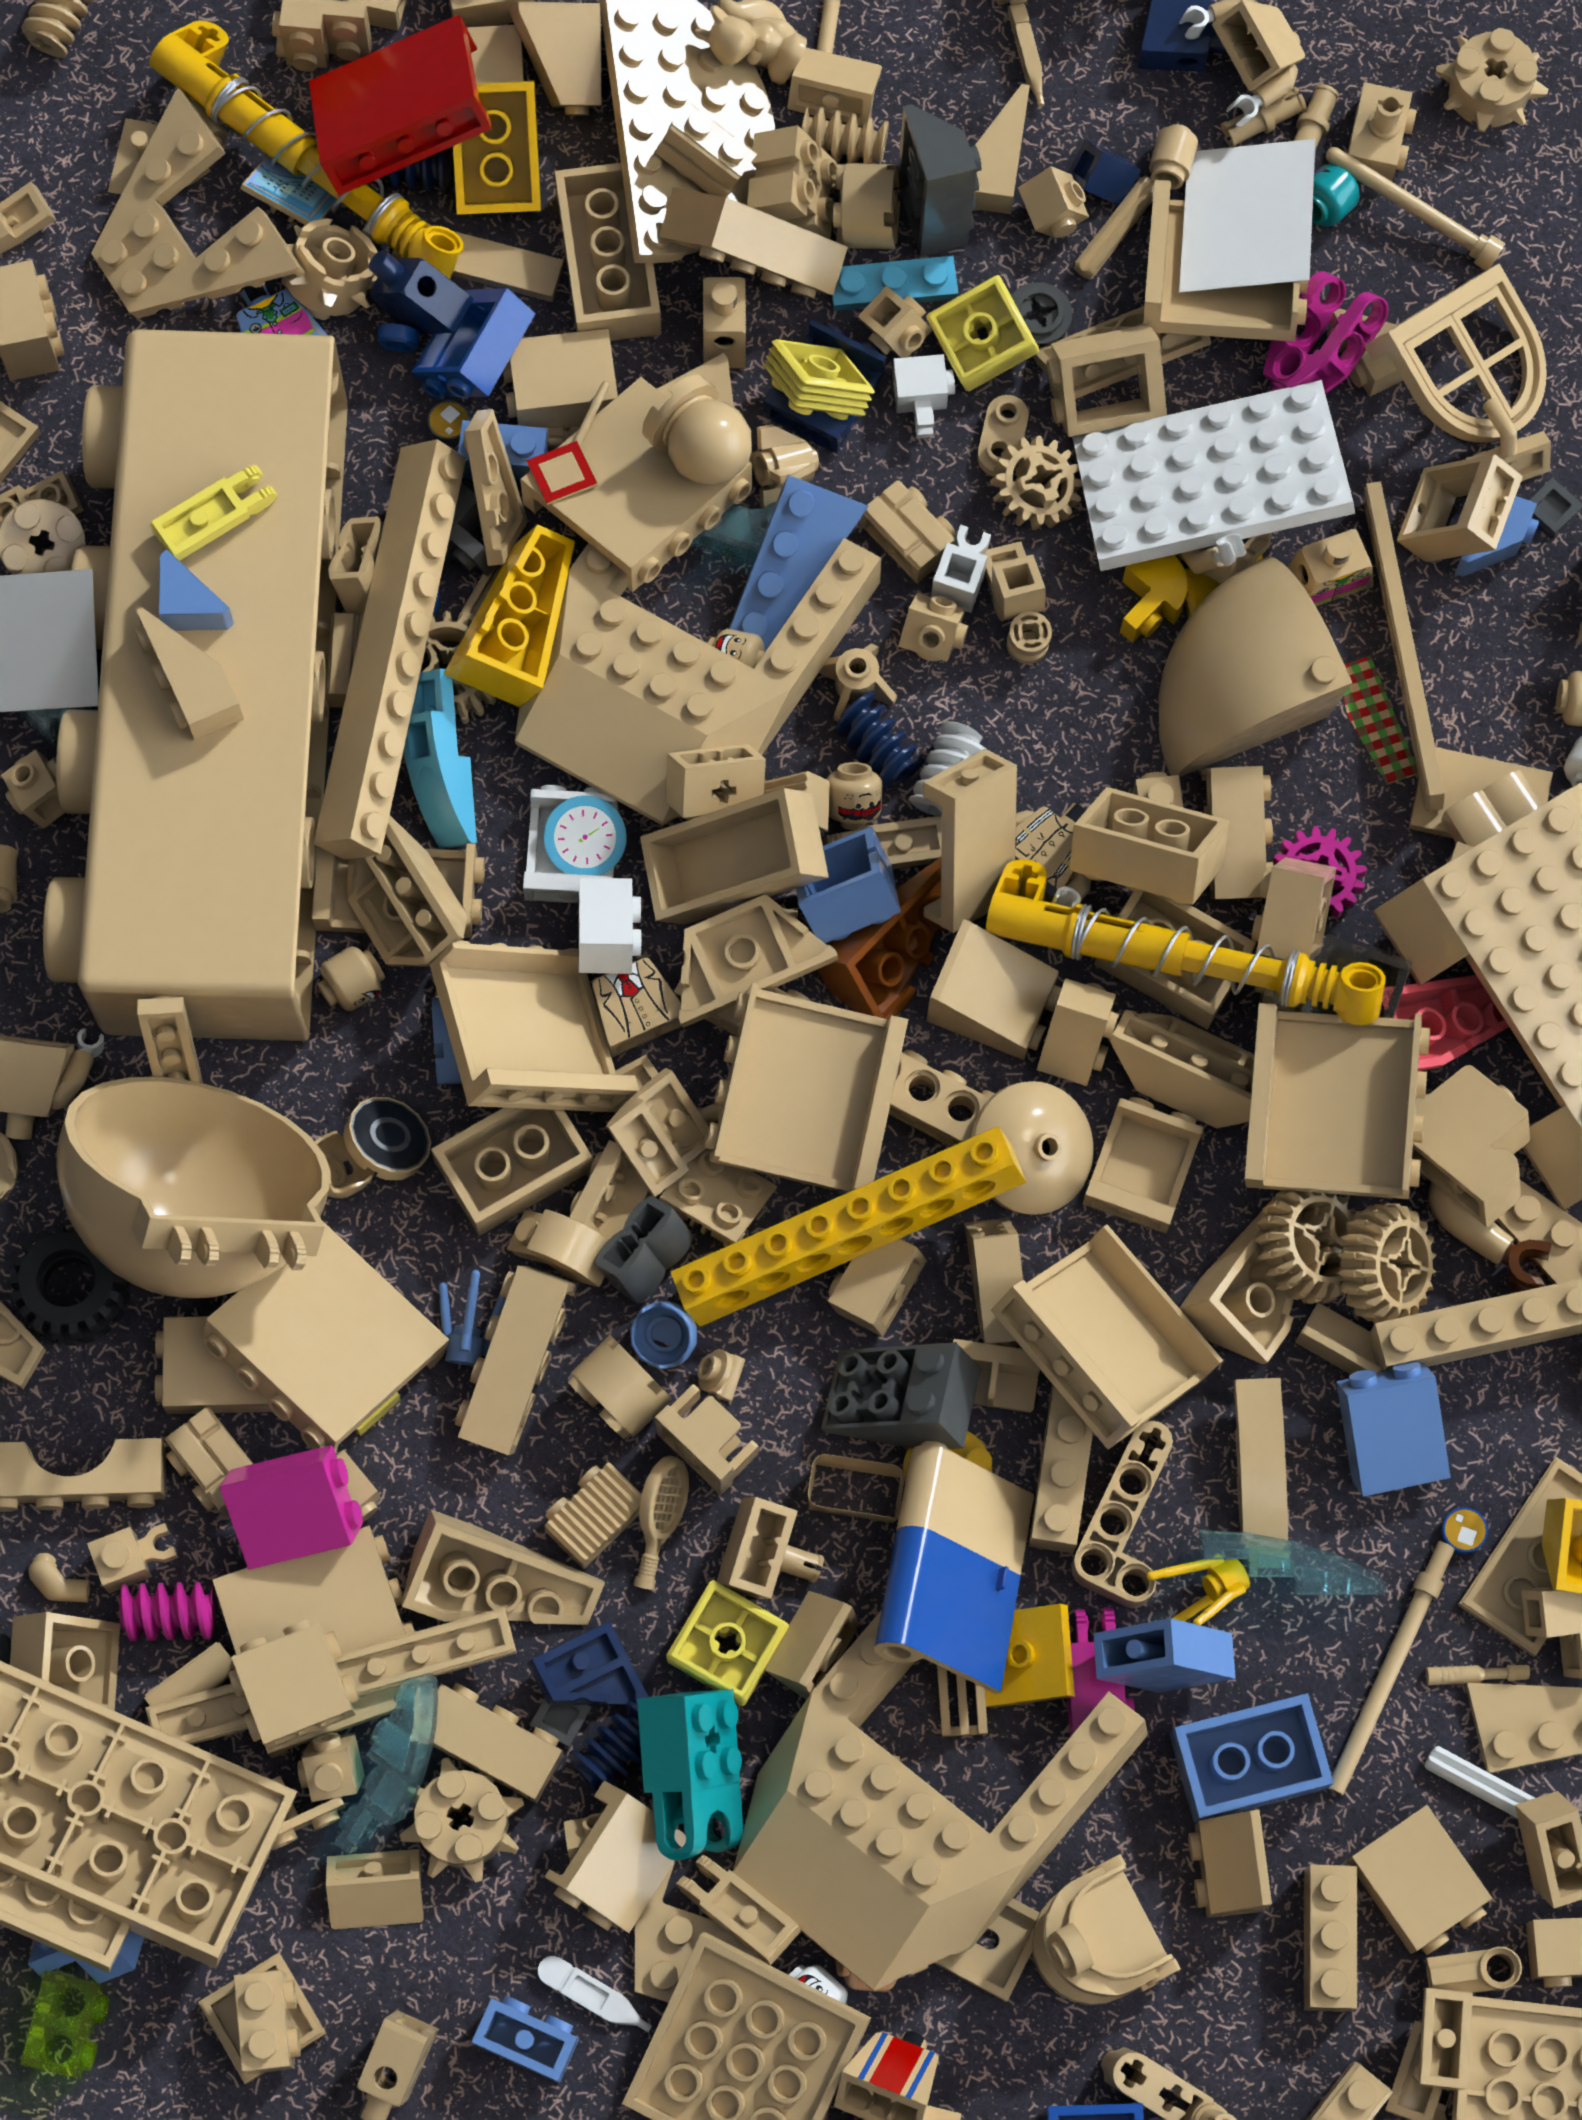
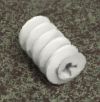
M947 721L941 725V735L937 736L933 743L935 750L930 751L926 758L928 765L922 768L920 772L921 780L917 781L913 787L915 795L910 796L908 799L919 810L934 816H942V807L923 797V782L986 749L980 744L982 736L973 728L959 722Z

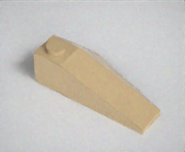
M1263 1211L1205 1272L1179 1307L1207 1341L1261 1364L1269 1362L1290 1332L1294 1318L1290 1316L1294 1299L1288 1298L1287 1290H1275L1277 1278L1275 1276H1264L1269 1268L1266 1261L1257 1259L1263 1253V1246L1254 1240L1259 1235H1262L1263 1232L1256 1223L1265 1217ZM1300 1212L1296 1220L1297 1223L1304 1219L1305 1212Z
M430 1509L413 1551L401 1606L444 1622H452L505 1607L508 1621H532L534 1624L588 1625L605 1582L473 1524Z

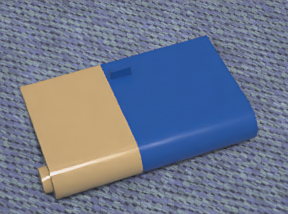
M925 1441L911 1450L874 1648L877 1655L898 1663H911L924 1658L993 1693L1001 1692L1034 1494L949 1451L943 1443Z

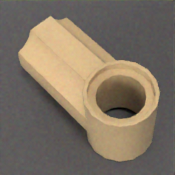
M1497 1946L1486 1950L1425 1958L1429 1988L1471 1993L1502 1991L1518 1982L1522 1974V1963L1519 1956L1507 1947ZM1492 1956H1500L1508 1962L1510 1975L1505 1982H1497L1488 1975L1487 1963Z

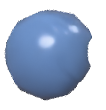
M658 1301L643 1307L637 1313L630 1327L631 1346L639 1359L657 1369H668L681 1365L690 1357L697 1345V1325L694 1319L687 1314L683 1306L674 1302ZM654 1340L670 1344L671 1346H659L654 1342Z

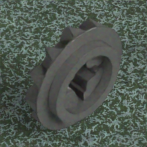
M1035 282L1018 288L1011 295L1037 345L1046 343L1050 345L1061 336L1065 337L1072 322V307L1069 299L1060 289L1047 283ZM1032 302L1041 312H1051L1045 317V327H1042V324H1039L1036 319H1026L1032 315Z

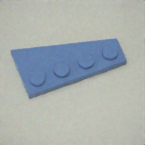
M787 474L728 629L759 635L763 640L766 651L842 540L848 537L869 506Z

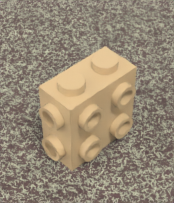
M304 1620L290 1625L283 1630L285 1636L268 1643L266 1637L249 1641L239 1647L240 1654L231 1657L235 1666V1670L228 1672L231 1684L237 1698L246 1696L252 1712L244 1715L253 1742L261 1739L263 1745L268 1750L356 1715L351 1704L359 1701L356 1688L350 1674L341 1677L335 1661L343 1657L334 1631L325 1634L319 1622L311 1625L310 1620Z

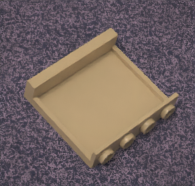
M1154 180L1143 325L1150 324L1155 333L1295 342L1297 324L1305 325L1307 299H1299V293L1307 294L1308 280L1179 293L1185 201L1170 200L1171 181Z
M642 377L637 379L595 415L580 446L598 486L547 505L531 471L520 479L523 504L534 513L544 506L626 572L628 589L631 592H634L644 582L649 583L654 580L660 573L662 566L674 556L678 557L685 553L694 538L702 531L712 529L719 522L722 514L733 504L742 503L752 489V464L749 461L731 481L722 484L699 485L680 475L668 456V451H657L642 434L643 422L650 408L654 405L660 410L669 399ZM576 431L572 436H570L559 447L572 443L578 431Z
M461 940L447 945L444 951L430 964L468 1106L617 1112L639 1090L635 1075H616L587 973H579V949L555 950L544 949L542 946L512 947L504 943L483 945L470 944L468 941Z
M752 982L746 993L739 992L735 1004L733 1018L739 1019L740 1024L737 1037L730 1035L725 1049L724 1061L731 1064L727 1080L720 1078L715 1094L714 1104L721 1106L718 1123L710 1122L704 1147L712 1149L709 1161L844 1193L873 1182L909 1019L893 1015L888 1019L758 989L759 983Z
M1259 1003L1245 1167L1246 1188L1409 1199L1410 1186L1419 1187L1421 1160L1412 1159L1413 1142L1422 1143L1424 1116L1415 1115L1416 1098L1425 1099L1427 1072L1418 1071L1420 1054H1429L1430 1028L1422 1027V1014L1415 1013L1414 1020L1378 1017L1371 1024L1353 1025L1334 1014L1278 1011L1277 1004Z
M324 1223L325 1229L317 1256H307L303 1270H291L286 1263L269 1277L235 1293L206 1319L202 1339L211 1355L218 1360L224 1359L236 1370L238 1379L246 1388L252 1391L257 1390L268 1400L270 1409L282 1421L289 1420L301 1432V1437L308 1447L317 1449L333 1445L336 1453L338 1445L420 1370L426 1365L431 1369L444 1356L450 1339Z
M1108 1224L1103 1226L1089 1242L1027 1283L1023 1279L1012 1286L991 1309V1312L1108 1450L1196 1387L1224 1361Z
M369 1525L359 1530L350 1546L250 1570L247 1567L212 1579L236 1655L241 1653L239 1648L241 1645L262 1637H266L268 1643L285 1636L283 1630L286 1627L304 1620H310L311 1625L319 1622L325 1634L334 1631L342 1652L415 1632L411 1620L402 1623L397 1606L401 1605L403 1594L397 1577L388 1580L383 1563L391 1561L383 1535L374 1537ZM431 1678L360 1697L359 1701L351 1703L356 1714L355 1716L268 1750L266 1748L267 1753L271 1758H275L289 1753L288 1749L310 1742L318 1736L336 1733L419 1703L422 1706L427 1705L429 1702L426 1692L434 1690Z

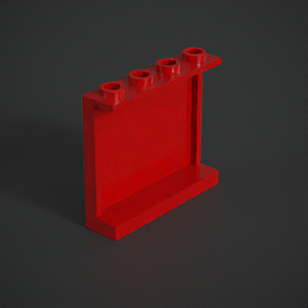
M460 14L309 80L319 161L338 196L492 129L491 120L479 99L471 53L477 51V46Z

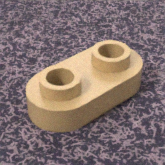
M999 396L987 408L977 459L981 469L988 475L995 476L1000 474L992 467L1000 458H1003L995 456L992 450L995 448L1005 450L1009 445L1015 447V444L1025 437L1029 412L1026 404L1016 396ZM1004 410H1010L1015 416L1007 419L1000 413Z

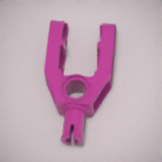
M1325 271L1315 273L1308 280L1307 294L1299 293V299H1307V323L1303 333L1295 337V342L1274 340L1270 342L1263 375L1271 381L1270 386L1272 389L1270 391L1322 380L1326 394L1348 378L1366 351L1364 345L1376 337L1387 319L1389 309L1386 300L1371 292H1363L1358 295L1345 314H1340L1337 318L1338 324L1321 349H1316L1313 354H1308L1330 323L1333 312L1342 305L1346 295V284L1342 279ZM1330 283V292L1327 298L1320 302V293L1323 287ZM1372 302V311L1369 317L1362 322L1363 311ZM1348 338V346L1345 352L1338 357V349L1342 341Z

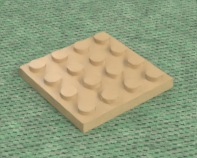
M703 1932L696 1942L622 2104L652 2120H824L838 2091L842 2071L853 2059L871 2017Z

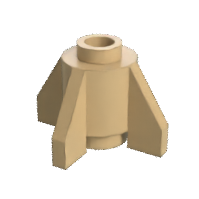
M772 424L757 427V445L761 451L752 452L749 458L757 482L761 486H769L759 489L760 509L763 511L775 508L787 474L809 482L812 481L815 471L819 467V458L814 447L810 446L806 440Z
M871 643L863 649L854 648L847 650L841 656L828 658L819 671L820 674L835 680V688L840 696L834 714L835 721L838 722L843 711L851 703L871 691L876 694L874 699L889 706H894L897 695L879 675V664L876 658L879 646Z

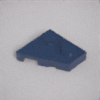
M610 1621L527 1662L548 1704L624 1706L627 1701L637 1704V1699L648 1697Z

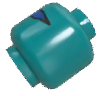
M1324 164L1314 172L1312 224L1325 227L1334 226L1357 206L1360 198L1359 186L1356 179L1344 168L1333 164Z

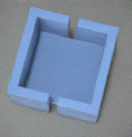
M872 826L824 845L823 850L829 878L796 888L800 909L814 935L824 943L832 940H842L856 930L871 924L883 923L893 915L901 912L895 889L896 884L892 865Z

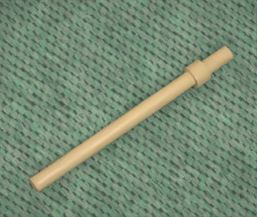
M1438 1541L1425 1572H1419L1412 1587L1415 1594L1332 1774L1334 1784L1328 1789L1341 1796L1345 1793L1432 1600L1438 1599L1444 1586V1582L1441 1579L1455 1550L1454 1547L1447 1543Z

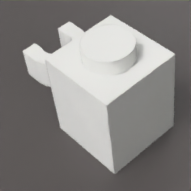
M944 354L894 358L892 378L896 413L914 412L916 438L933 437V427L935 424L933 410L947 409L948 395H955L953 369L946 370Z
M960 525L956 545L947 543L933 579L931 597H947L953 600L957 606L966 608L965 611L971 613L985 576L988 556L984 554L988 549L991 534L983 532L980 543L970 545L965 540L968 534V527Z

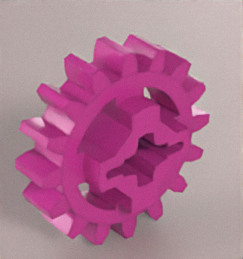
M1313 826L1310 837H1306L1301 830H1298L1294 836V844L1286 839L1282 842L1280 850L1283 854H1275L1273 865L1288 857L1337 867L1332 893L1337 895L1331 897L1329 911H1331L1333 916L1339 918L1343 913V905L1352 909L1357 901L1354 894H1362L1365 883L1358 879L1365 876L1367 867L1356 865L1362 856L1361 850L1352 852L1348 850L1351 842L1349 836L1341 842L1335 840L1336 829L1332 828L1327 836H1321L1319 827ZM1318 849L1308 855L1302 853L1307 850ZM1335 856L1341 861L1344 867L1339 865Z

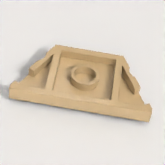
M766 894L684 929V964L681 973L682 994L681 1009L679 1010L680 1023L684 1028L735 1006L739 992L746 993L752 982L759 983L758 989L769 991L838 961L837 952L833 947L826 945L812 934L808 927L798 919L791 917L782 910V907Z

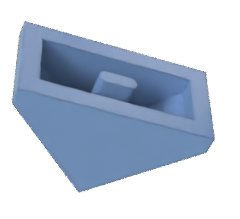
M166 549L160 555L159 616L161 621L174 631L228 630L234 624L230 608Z

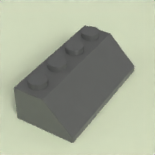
M912 104L903 106L898 164L900 188L898 189L919 255L922 257L968 245L969 232L975 227L972 211L977 210L974 194L975 191H979L977 172L982 170L978 149L975 145L969 146L965 131Z

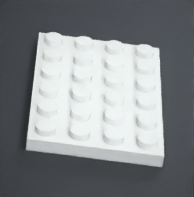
M1322 380L1157 417L1142 423H1133L1128 426L1072 437L1101 571L1215 546L1218 539L1233 533H1239L1241 538L1245 539L1355 514L1354 502Z

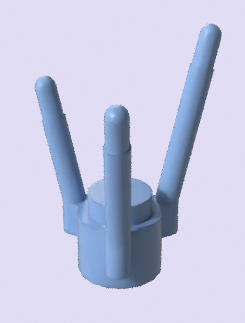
M473 1270L471 1273L463 1326H455L454 1334H452L448 1286L444 1282L439 1284L442 1333L450 1339L446 1348L445 1361L449 1363L474 1366L478 1357H486L491 1341L485 1339L488 1325L482 1338H480L481 1329L473 1327L480 1272L478 1270ZM500 1295L490 1320L493 1314L501 1315L506 1299L500 1297Z

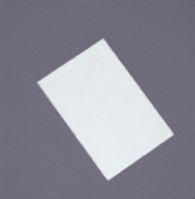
M1316 139L1196 151L1190 176L1186 180L1179 293L1310 280Z
M92 569L0 576V712L98 706L99 694Z

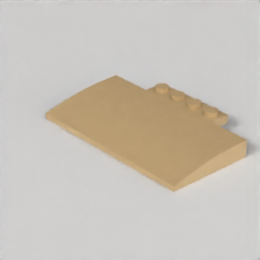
M0 1661V1925L108 1973L129 1931L216 1969L297 1795V1791Z

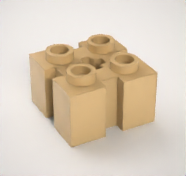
M798 125L754 133L752 150L757 155L751 164L756 168L755 178L749 179L747 206L831 239L834 201L829 197V194L835 193L838 163L822 148H818L816 142Z

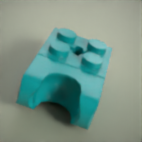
M734 1690L690 1691L637 1699L644 1793H652L655 1836L658 1850L663 1856L671 1860L681 1861L693 1858L700 1854L703 1849L720 1853L735 1848L740 1843L743 1834V1817L740 1790L742 1758L737 1744L736 1724L738 1721V1708L734 1702ZM714 1818L719 1819L724 1825L725 1834L722 1839H719L714 1833ZM680 1824H684L686 1842L683 1847L678 1845L674 1837L675 1831Z

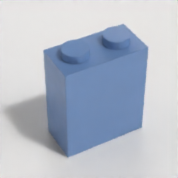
M1417 1361L1394 1365L1391 1370L1377 1373L1371 1370L1357 1371L1350 1374L1349 1379L1336 1381L1350 1473L1353 1484L1363 1497L1451 1478L1436 1377L1425 1363Z
M1169 1618L1094 1633L1096 1677L1098 1680L1161 1693L1236 1679L1232 1633Z

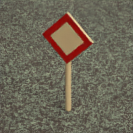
M608 381L601 383L572 443L526 460L547 505L598 486L580 446L610 386Z

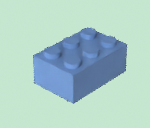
M1308 1693L1174 1727L1169 1734L1194 1824L1199 1820L1230 1815L1324 1791L1334 1784Z

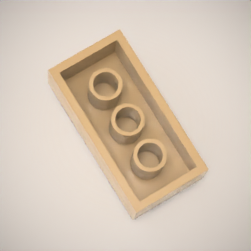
M621 163L555 171L556 193L576 332L608 328L610 341L661 335V312L653 263H634Z

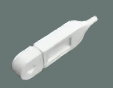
M548 1956L540 1962L538 1975L547 1986L557 1992L560 1991L562 1995L610 2023L638 2026L649 2033L652 2025L642 2020L631 2003L619 1992L580 1969L572 1967L570 1963L559 1957Z

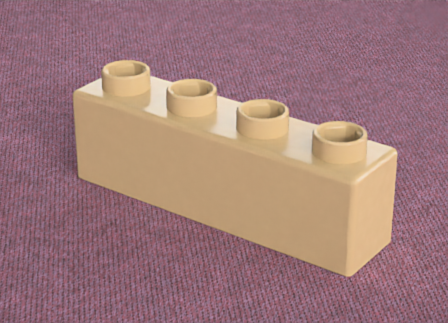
M133 330L126 339L122 386L93 385L86 394L82 421V457L86 482L91 488L114 489L110 546H79L74 553L71 570L92 569L96 650H102L98 710L68 709L63 714L57 741L56 782L61 809L67 814H90L85 877H54L48 885L43 918V954L47 977L53 982L78 983L100 1030L108 1035L142 1036L137 1016V999H151L158 995H168L184 998L193 1038L307 1041L309 1039L316 930L312 921L317 845L313 843L325 789L329 723L327 679L331 614L335 613L336 590L329 578L328 570L332 558L339 551L348 409L335 338L331 335ZM257 465L263 473V477L243 493H237L240 500H243L264 487L272 486L278 495L276 501L260 513L250 515V518L180 560L189 571L230 608L234 624L228 630H182L175 632L221 664L239 702L244 718L194 740L188 726L179 729L169 707V704L176 702L170 688L164 691L161 690L151 667L158 664L153 650L144 653L134 631L135 627L141 625L136 609L141 607L161 621L159 616L160 555L165 549L151 530L149 523L223 477L228 479L249 466Z

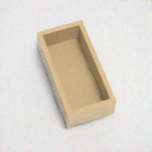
M781 788L640 837L655 920L659 922L675 924L692 923L723 913L764 894L772 897L829 878L813 794L811 792Z

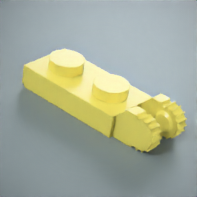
M252 465L237 472L228 479L223 477L154 519L149 524L164 549H167L180 561L250 518V515L258 514L266 507H269L276 501L278 495L272 486H267L240 500L237 493H243L263 477L259 467Z

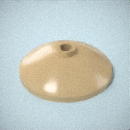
M1020 1082L1009 1085L995 1093L978 1113L973 1125L971 1138L999 1126L1013 1147L1027 1183L997 1195L992 1199L1010 1211L1026 1215L1045 1214L1060 1209L1068 1204L1083 1188L1092 1166L1093 1137L1083 1110L1069 1094L1056 1086L1043 1082ZM1045 1139L1050 1144V1151L1047 1155L1042 1150V1143Z

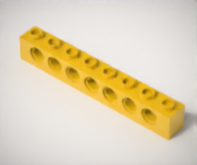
M997 1126L671 1271L684 1310L701 1327L1027 1182L1011 1143L1001 1128Z

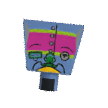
M247 286L243 289L241 295L248 307L236 314L240 333L326 335L315 319L292 296L288 289H284L272 296L266 286L257 288Z

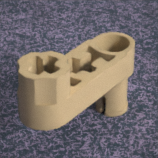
M1122 2047L1115 2051H1108L1102 2059L1101 2067L1104 2072V2081L1110 2087L1120 2091L1137 2103H1143L1145 2108L1164 2120H1180L1183 2116L1184 2120H1237L1233 2115L1228 2114L1222 2106L1215 2103L1212 2097L1143 2054ZM1124 2063L1129 2064V2067L1134 2070V2074L1130 2079L1125 2078V2074L1120 2071ZM1176 2085L1173 2092L1175 2096L1190 2104L1186 2112L1168 2103L1162 2108L1164 2099L1159 2096L1160 2091L1163 2088L1171 2090Z

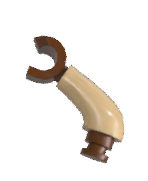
M1430 1184L1428 1201L1431 1212L1439 1224L1455 1238L1498 1267L1502 1263L1507 1265V1280L1515 1292L1546 1286L1541 1277H1535L1524 1272L1520 1267V1263L1527 1258H1538L1548 1261L1552 1243L1529 1239L1514 1245V1238L1502 1230L1495 1222L1485 1227L1435 1184Z

